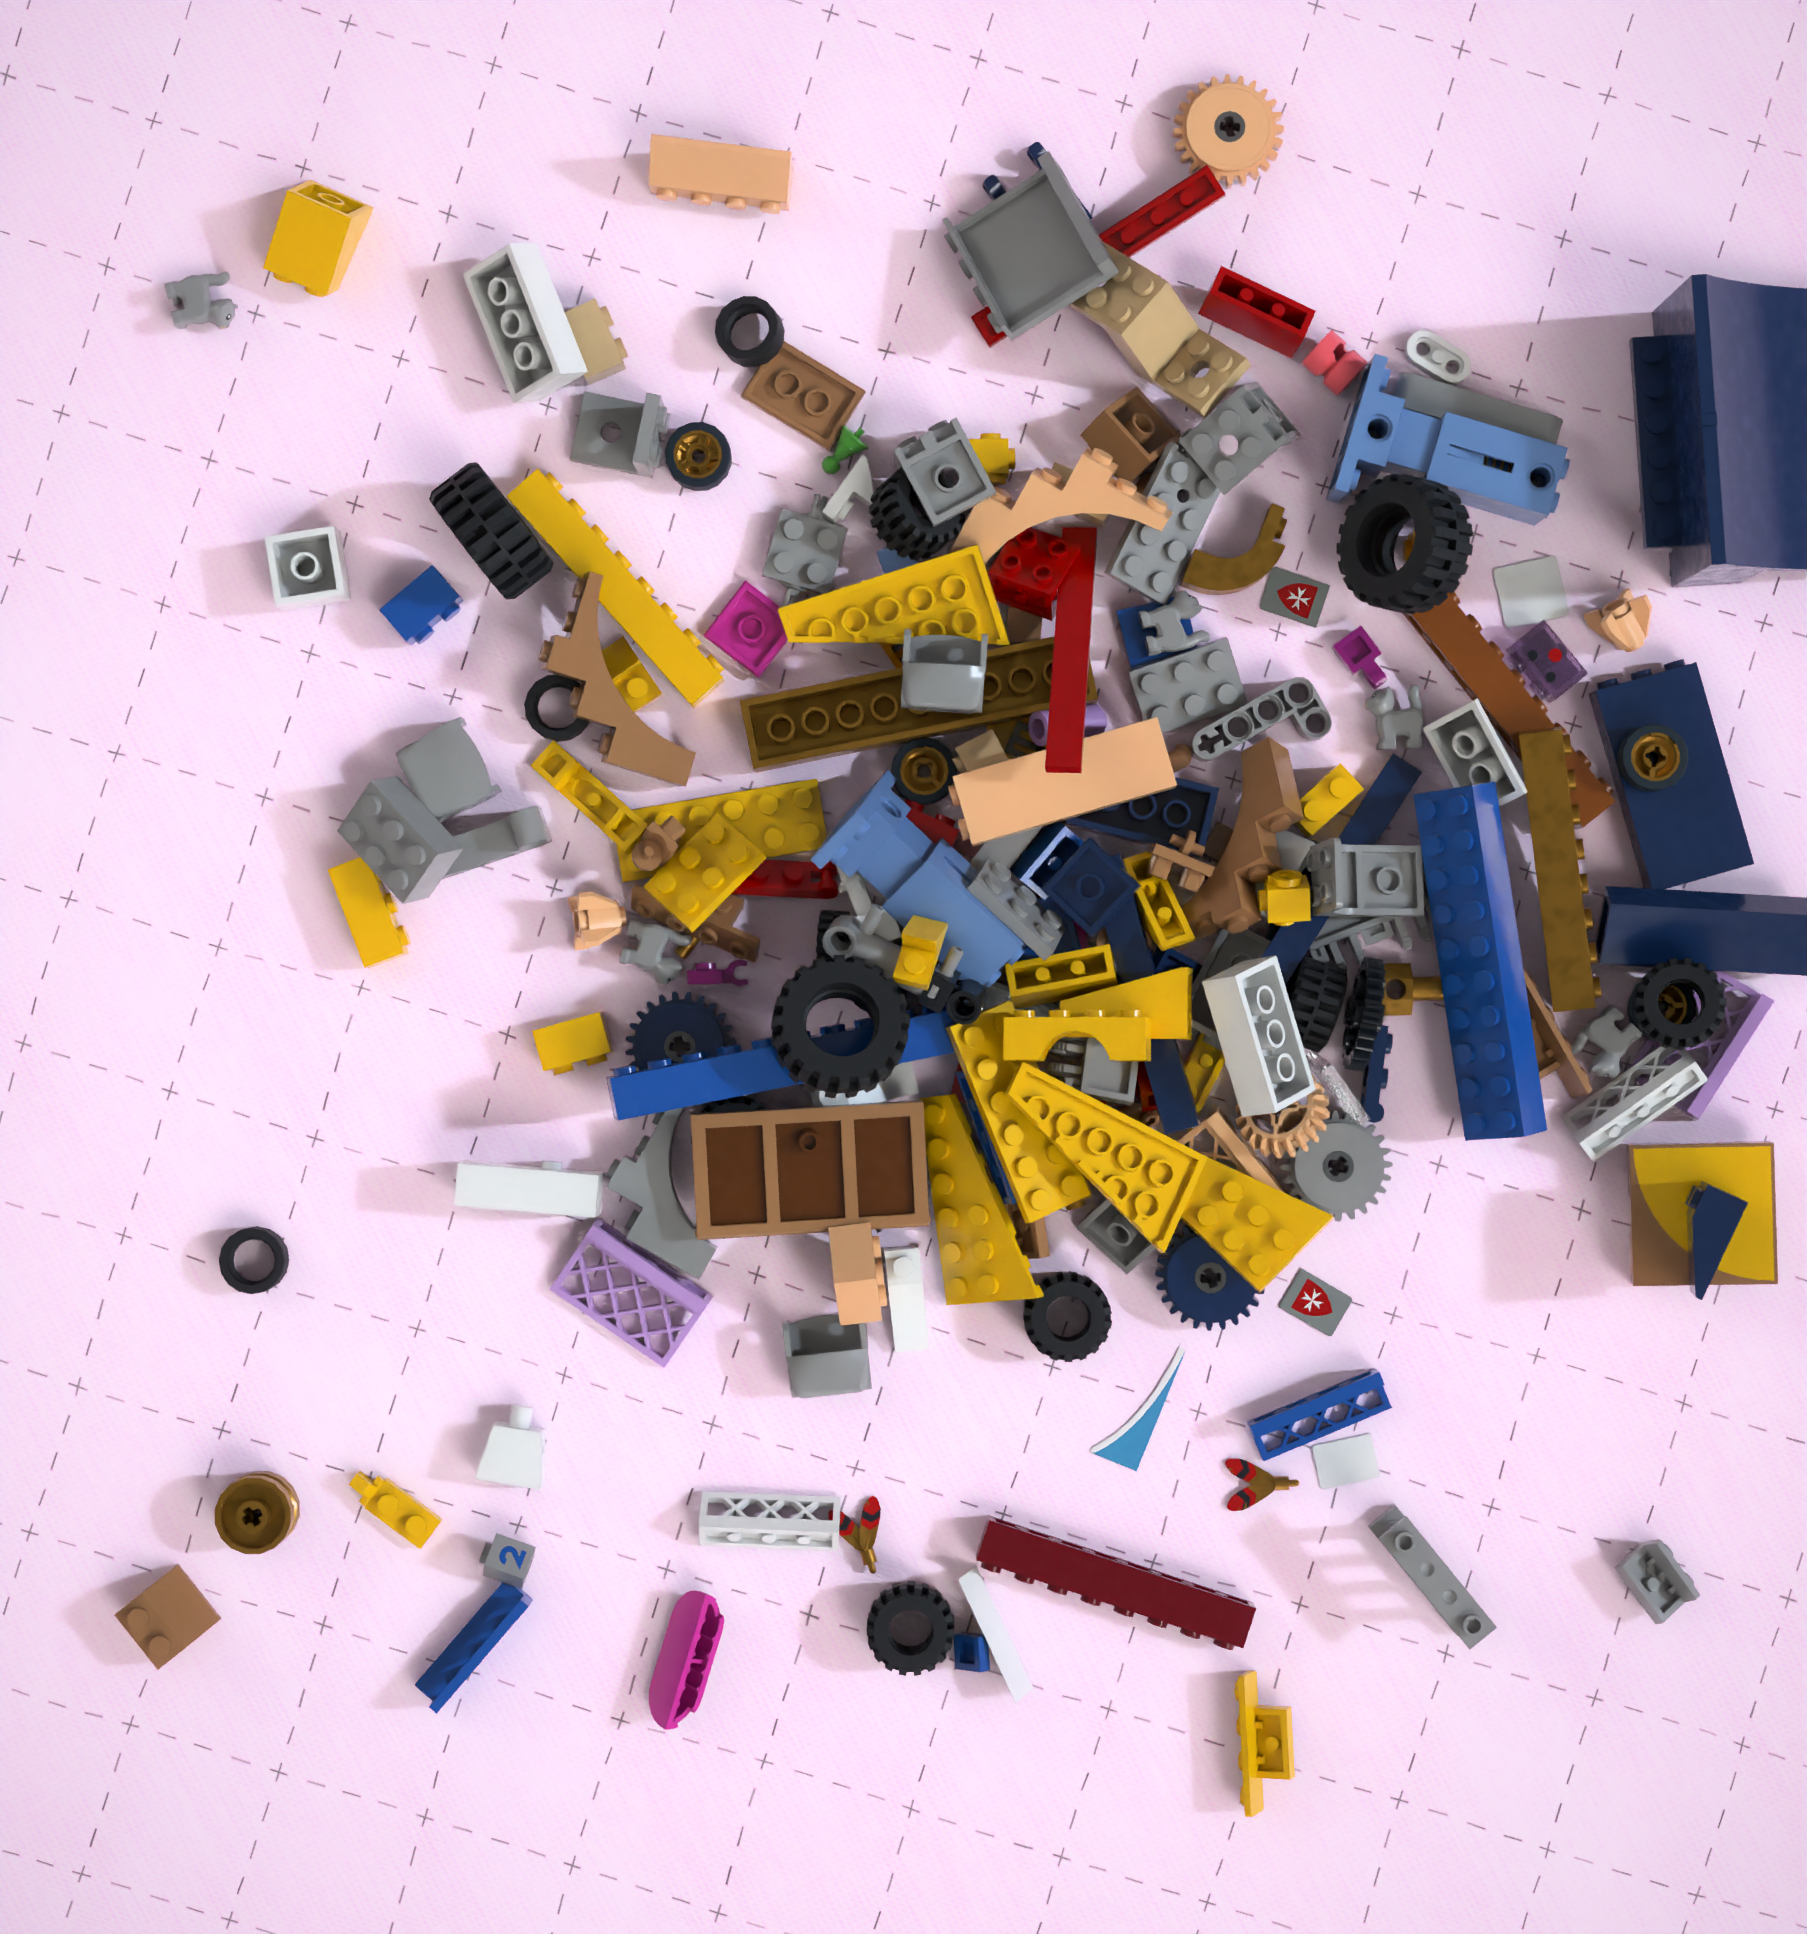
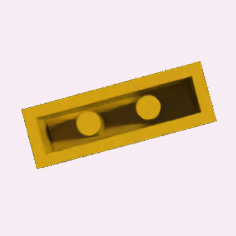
M359 857L327 869L364 968H372L409 954L406 947L411 944L408 932L404 925H398L394 913L398 912L396 900L391 892L386 894L382 881L362 858Z
M1110 944L1050 955L1045 961L1038 957L1017 961L1013 965L1005 964L1010 997L1015 1009L1062 1001L1118 985Z

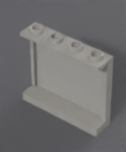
M1050 151L1037 158L1043 168L1042 170L954 226L947 217L942 219L948 230V233L944 235L947 243L954 253L959 251L963 258L958 261L962 271L969 280L974 278L977 286L972 288L977 299L983 307L988 304L992 312L987 315L988 320L997 333L1003 331L1011 341L1120 273L1062 168Z

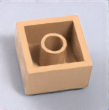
M870 1222L828 1227L833 1282L840 1326L882 1321L881 1307L888 1306L879 1236H872Z

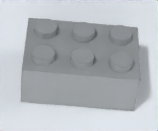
M398 776L371 780L337 830L402 904L429 898L463 850V847Z

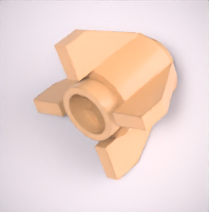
M1628 588L1620 593L1617 600L1608 603L1602 610L1599 608L1585 612L1583 617L1588 627L1614 645L1615 649L1632 652L1644 645V639L1649 634L1652 605L1647 595L1634 598Z
M592 891L568 897V904L573 913L575 929L573 947L575 951L599 946L611 937L620 935L622 927H626L625 908L623 906L619 907L616 900L609 899Z

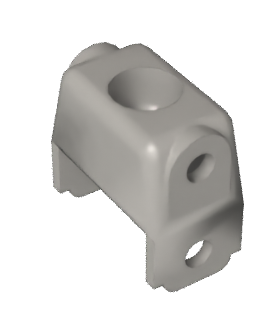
M905 629L901 708L967 714L974 712L982 713L988 634H982L980 642L953 635L911 637V629Z
M462 717L437 727L421 739L395 753L398 758V764L415 796L440 823L465 810L476 807L502 792L498 784L491 785L483 758L470 736L463 729L467 723Z
M839 1314L814 1316L790 1323L789 1320L782 1322L785 1357L788 1365L792 1398L799 1397L805 1399L858 1393L872 1389L866 1323L840 1326Z

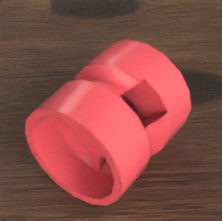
M1331 330L1301 364L1315 377L1322 375L1324 377L1323 384L1338 396L1364 369L1368 362L1355 350L1347 351L1345 349L1346 342Z

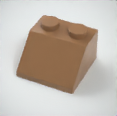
M1135 387L1104 409L1080 436L1086 441L1092 451L1094 448H1098L1113 457L1112 462L1118 465L1113 474L1116 478H1123L1132 483L1159 461L1167 444L1170 442L1177 444L1181 434L1138 387Z
M179 1564L115 1614V1617L157 1670L222 1619Z

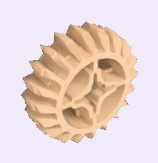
M1313 1075L1312 1078L1316 1090L1306 1095L1307 1105H1301L1299 1101L1288 1105L1287 1109L1283 1108L1276 1113L1242 1117L1239 1105L1235 1106V1111L1239 1115L1235 1119L1236 1125L1242 1129L1240 1135L1245 1141H1249V1145L1253 1150L1260 1149V1152L1267 1157L1273 1152L1275 1157L1279 1159L1287 1151L1290 1157L1295 1158L1296 1148L1301 1147L1303 1151L1308 1152L1307 1142L1309 1140L1319 1143L1316 1131H1326L1327 1126L1322 1120L1330 1118V1112L1325 1108L1329 1105V1099L1326 1095H1323L1324 1088L1321 1083H1315L1316 1079ZM1264 1119L1266 1122H1270L1274 1129L1273 1134L1260 1130L1257 1120Z

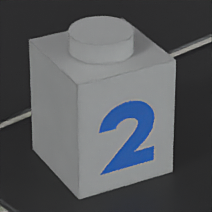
M496 1533L492 1544L485 1543L479 1562L484 1564L483 1576L522 1589L534 1559L536 1547Z

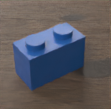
M431 565L379 611L403 639L412 646L415 642L422 644L435 632L432 628L442 619L447 622L457 615L461 610L459 605L464 600L443 575Z
M1060 821L1049 824L1011 867L1010 871L1042 899L1046 900L1049 896L1041 888L1076 852L1084 841Z

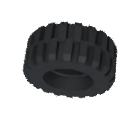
M477 462L466 464L432 490L429 500L438 514L506 600L517 598L552 571L554 562Z
M1407 474L1386 475L1382 479L1378 478L1367 485L1368 490L1363 489L1354 498L1356 502L1354 505H1349L1344 514L1347 517L1344 524H1340L1338 534H1341L1340 543L1336 545V553L1341 558L1338 561L1340 573L1346 575L1343 578L1344 583L1361 602L1368 603V605L1403 614L1427 612L1434 607L1433 605L1439 606L1448 598L1447 593H1453L1460 585L1458 581L1460 576L1465 575L1469 565L1466 564L1468 555L1472 556L1473 545L1470 544L1473 530L1472 525L1467 523V519L1470 518L1465 505H1461L1460 497L1442 484ZM1412 518L1415 529L1414 545L1409 558L1397 571L1394 561L1395 543L1403 526Z
M834 955L833 960L827 962L824 957L813 960L812 966L808 968L805 965L795 971L794 977L787 979L782 986L781 993L776 999L771 1022L772 1047L777 1050V1060L781 1068L786 1067L789 1070L788 1076L795 1083L799 1082V1080L805 1083V1090L814 1094L816 1089L826 1092L825 1097L836 1098L838 1093H845L846 1098L856 1097L858 1091L864 1090L867 1093L875 1089L877 1083L885 1081L892 1074L894 1067L898 1065L909 1036L910 1014L906 1013L907 1002L904 994L899 995L897 992L898 984L892 977L886 979L882 976L884 969L875 964L872 968L864 965L865 959L856 956L854 962L845 961V955ZM831 998H844L859 1004L866 1010L873 1021V1037L868 1046L863 1051L849 1056L832 1055L818 1048L811 1041L806 1029L807 1017L813 1006Z

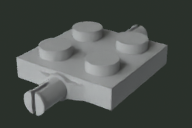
M814 494L809 513L799 514L787 509H781L762 572V577L778 581L787 587L781 607L789 604L791 596V604L798 602L800 592L811 591L823 594L831 589L848 528L832 524L823 518L822 511L829 499L826 496L822 497L818 509L817 506L821 495Z

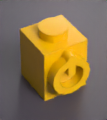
M999 433L980 434V439H968L992 485L1006 484L1009 469H1015V448H1009L1008 438H1001Z
M1284 869L1275 871L1268 875V879H1264V890H1258L1257 898L1258 909L1265 912L1268 923H1274L1278 926H1289L1298 921H1311L1310 886L1306 875H1302L1301 872L1296 870Z

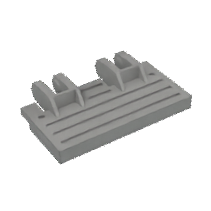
M1423 864L1424 907L1430 921H1432ZM1330 916L1308 950L1311 958L1326 963L1330 961L1324 948L1326 946L1334 966L1346 969L1347 971L1346 962L1337 945L1339 941L1347 939L1354 961L1360 967L1365 954L1357 933H1361L1367 947L1394 936L1389 923L1391 921L1404 950L1412 948V940L1401 917ZM1425 916L1413 917L1420 938L1424 942L1432 940Z
M1115 964L1118 985H1120L1121 981ZM1057 1001V1002H1056V1005H1057V1007H1059V1008H1060V1001ZM1069 1037V1040L1084 1043V1046L1064 1042H1056L1050 1049L1051 1053L1079 1059V1066L1052 1062L1047 1065L1048 1074L1063 1077L1065 1084L1094 1099L1129 1106L1134 1103L1139 1061L1110 1060L1105 1048L1096 1038Z

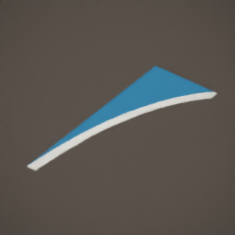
M1179 1347L1157 1388L1139 1411L1120 1430L1106 1440L1094 1445L1090 1453L1137 1471L1186 1348Z

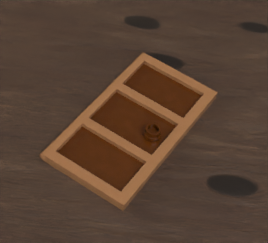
M923 1100L690 1114L697 1227L695 1236L697 1240L829 1232L828 1227L868 1222L871 1224V1230L929 1226L931 1217L929 1216Z

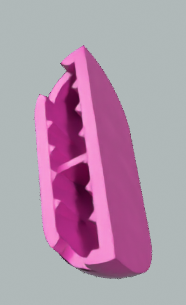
M689 1591L677 1601L670 1617L649 1689L650 1711L655 1722L665 1730L677 1728V1723L684 1719L690 1711L693 1713L697 1711L723 1631L724 1616L720 1614L716 1598L702 1591Z

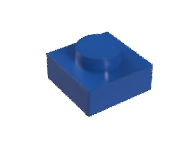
M969 1632L954 1634L955 1669L980 1673L990 1670L989 1645L984 1635Z

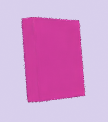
M746 580L703 635L757 678L761 677L788 641L778 612L780 606Z

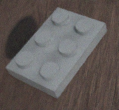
M1227 637L1127 670L1142 720L1145 721L1157 717L1162 733L1244 706L1248 703Z
M988 857L978 868L966 889L1045 961L1055 951L1066 929L1062 925L1061 918L1054 911L1046 910L1037 902L1035 894L1029 888L1020 886L1011 878V873L1003 864L994 862Z

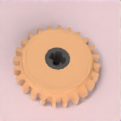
M1229 74L1225 75L1223 83H1219L1217 78L1213 76L1211 77L1209 87L1201 81L1197 87L1198 94L1191 90L1187 93L1186 98L1190 104L1181 101L1178 109L1184 115H1175L1174 123L1181 127L1175 128L1172 133L1173 137L1181 138L1174 148L1175 151L1184 150L1185 153L1181 156L1180 162L1181 164L1188 161L1191 162L1189 173L1193 174L1208 165L1218 182L1225 180L1227 188H1231L1233 180L1238 179L1241 186H1245L1248 175L1256 181L1259 177L1258 168L1267 172L1270 164L1266 159L1275 161L1278 153L1272 148H1281L1283 143L1282 139L1275 136L1282 134L1284 131L1283 125L1276 124L1281 119L1282 112L1272 111L1277 101L1275 99L1266 101L1265 99L1268 90L1265 88L1258 93L1255 90L1257 83L1255 80L1249 86L1243 85L1244 77L1241 75L1236 83L1231 82ZM1224 126H1230V131L1234 132L1232 137H1227L1226 131H1223Z

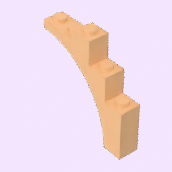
M1087 448L1081 455L1067 483L1061 481L1062 476L1056 471L1046 467L1042 470L1037 467L1031 473L1016 502L1011 500L1012 495L1009 492L994 486L996 495L972 508L950 552L978 544L986 566L990 558L1007 541L1027 528L1052 518L1080 513L1111 514L1139 521L1162 532L1173 512L1168 510L1167 503L1158 497L1150 495L1147 498L1136 491L1137 487L1130 481L1123 478H1118V480L1112 478L1118 467L1117 464L1112 462L1113 457L1101 449L1094 448L1092 451Z

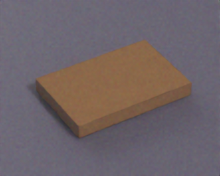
M784 341L778 354L768 363L757 368L741 394V398L830 452L842 432V426L847 425L866 391Z

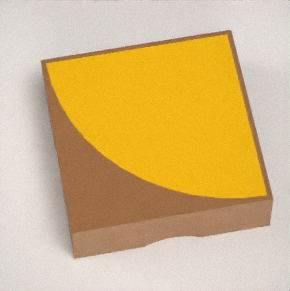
M1735 1141L1710 1144H1627L1628 1194L1631 1200V1230L1629 1233L1630 1271L1633 1286L1689 1285L1687 1211L1689 1207L1684 1203L1693 1185L1699 1187L1701 1181L1748 1202L1710 1285L1778 1284L1774 1142Z

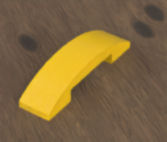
M554 740L530 765L626 853L638 842L645 829L649 826Z

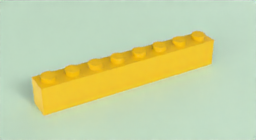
M537 468L507 495V498L577 577L583 578L584 573L589 571L603 575L599 602L689 704L695 708L725 681L720 675L724 668L712 654L706 658L697 649L701 642L689 628L683 632L674 623L678 616L666 602L660 606L651 597L655 592L651 585L642 576L637 580L628 571L632 566L628 559L619 550L614 554L605 545L609 538L596 524L591 528L582 519L586 512L573 498L568 502L559 493L563 486L550 472L544 476Z

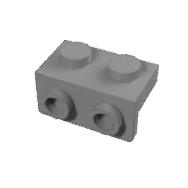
M1660 1539L1640 1543L1615 1567L1655 1625L1663 1624L1685 1602L1695 1601L1700 1597V1593L1694 1586L1693 1579L1682 1570L1675 1560L1672 1550Z

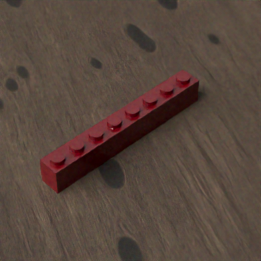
M988 1515L976 1552V1560L982 1562L980 1567L988 1571L1000 1573L1001 1569L1015 1573L1014 1578L1021 1582L1034 1584V1581L1037 1580L1048 1584V1590L1061 1595H1067L1068 1591L1080 1594V1600L1088 1604L1100 1606L1101 1602L1113 1605V1611L1121 1615L1133 1617L1134 1613L1148 1617V1623L1161 1628H1167V1625L1171 1624L1180 1627V1633L1194 1639H1200V1636L1204 1635L1213 1638V1644L1228 1650H1233L1234 1646L1244 1648L1257 1609L1251 1601Z

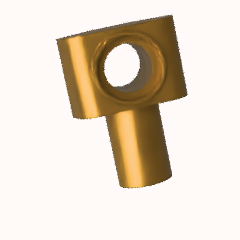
M1385 963V988L1387 983L1393 979L1400 983L1402 992L1397 999L1389 998L1386 991L1384 992L1385 995L1382 1001V1005H1385L1384 1016L1412 1015L1413 1001H1444L1440 976L1413 977L1410 963Z

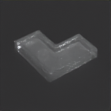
M1310 1051L1306 1054L1310 1070L1319 1083L1331 1092L1348 1118L1360 1126L1370 1120L1368 1114L1333 1065L1317 1052Z

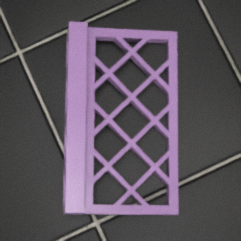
M1714 971L1718 975L1717 980L1720 984L1722 980L1731 986L1726 987L1723 993L1739 990L1750 997V999L1741 1010L1728 1012L1727 1006L1725 1007L1724 1018L1728 1033L1724 1039L1715 1041L1707 1039L1705 1043H1701L1696 1047L1685 1048L1689 1051L1706 1047L1709 1058L1707 1066L1701 1069L1708 1081L1687 1095L1683 1102L1680 1100L1674 1104L1675 1107L1682 1110L1684 1114L1695 1121L1700 1118L1774 1003L1773 999L1763 993L1756 992L1724 971ZM1692 989L1694 999L1696 1002L1697 1012L1699 1015L1701 1009L1700 999L1697 993ZM1739 1015L1732 1025L1730 1016ZM1647 1039L1629 1069L1648 1056L1646 1054L1653 1043L1655 1050L1658 1049V1042H1652ZM1720 1044L1713 1055L1711 1046ZM1642 1076L1635 1080L1641 1086L1649 1081Z
M598 1218L588 1230L550 1290L665 1368L713 1296L644 1248L626 1239L627 1236ZM589 1243L602 1252L604 1264L586 1267L583 1252ZM609 1257L615 1260L616 1262L610 1263ZM579 1260L580 1268L572 1269ZM623 1266L631 1273L633 1284L615 1286L611 1268ZM605 1269L609 1288L591 1291L587 1272ZM581 1273L585 1292L573 1294L561 1285L567 1276ZM638 1277L644 1280V1282H638ZM653 1286L659 1291L661 1303L643 1306L640 1288ZM634 1289L637 1307L619 1310L616 1292ZM610 1293L614 1311L601 1313L596 1310L592 1296ZM666 1296L669 1297V1298H670L671 1300H673V1301H672V1302H667ZM586 1297L587 1303L580 1298ZM682 1306L693 1315L686 1324L672 1326L669 1308ZM663 1309L666 1327L648 1330L645 1312ZM639 1313L642 1331L630 1333L625 1330L621 1316ZM615 1317L616 1323L609 1318ZM682 1330L675 1339L673 1332ZM668 1333L670 1348L664 1356L652 1348L650 1335ZM644 1337L645 1343L638 1338Z

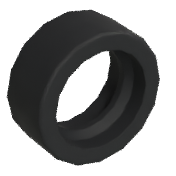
M743 296L732 300L721 310L716 319L715 336L718 345L732 362L743 367H758L768 363L778 354L784 342L785 330L782 319L767 301L756 296ZM751 313L764 316L769 325V332L765 340L750 350L736 348L731 340V331L735 323L743 316Z
M553 674L539 679L529 689L524 703L525 715L532 729L544 738L556 742L568 741L582 734L590 722L576 718L572 724L565 728H553L542 721L539 716L538 704L546 691L561 687L572 692L574 687H580L578 681Z
M256 1226L241 1229L228 1237L221 1248L219 1266L221 1274L228 1285L238 1292L256 1294L265 1292L281 1282L287 1273L290 1259L288 1248L281 1236L271 1229ZM253 1239L263 1241L269 1245L275 1259L274 1267L270 1274L257 1281L247 1280L239 1275L234 1264V1256L238 1247L245 1241Z

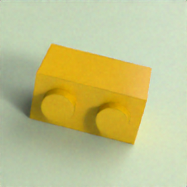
M1341 763L1336 765L1299 798L1304 819L1296 822V827L1306 838L1311 837L1362 792L1364 788Z
M596 1012L532 1031L543 1071L552 1069L554 1076L573 1071L572 1064L586 1060L587 1066L608 1061L606 1054L614 1052L603 1012Z

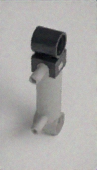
M878 904L871 906L863 923L850 915H841L835 918L822 940L823 948L832 958L834 955H845V959L854 962L855 956L865 959V966L872 968L876 964L884 969L882 976L886 979L893 976L902 947L874 933L884 914L883 907ZM836 932L846 933L850 937L851 942H842L837 937ZM951 946L943 963L939 962L935 966L928 991L897 983L899 987L920 997L918 1003L939 1014L946 1004L949 1017L954 1022L962 1025L976 1021L987 1000L986 990L979 982L967 979L957 983L961 972L955 969L964 954L963 950L958 946ZM959 997H968L973 1001L974 1006H964L960 1002Z

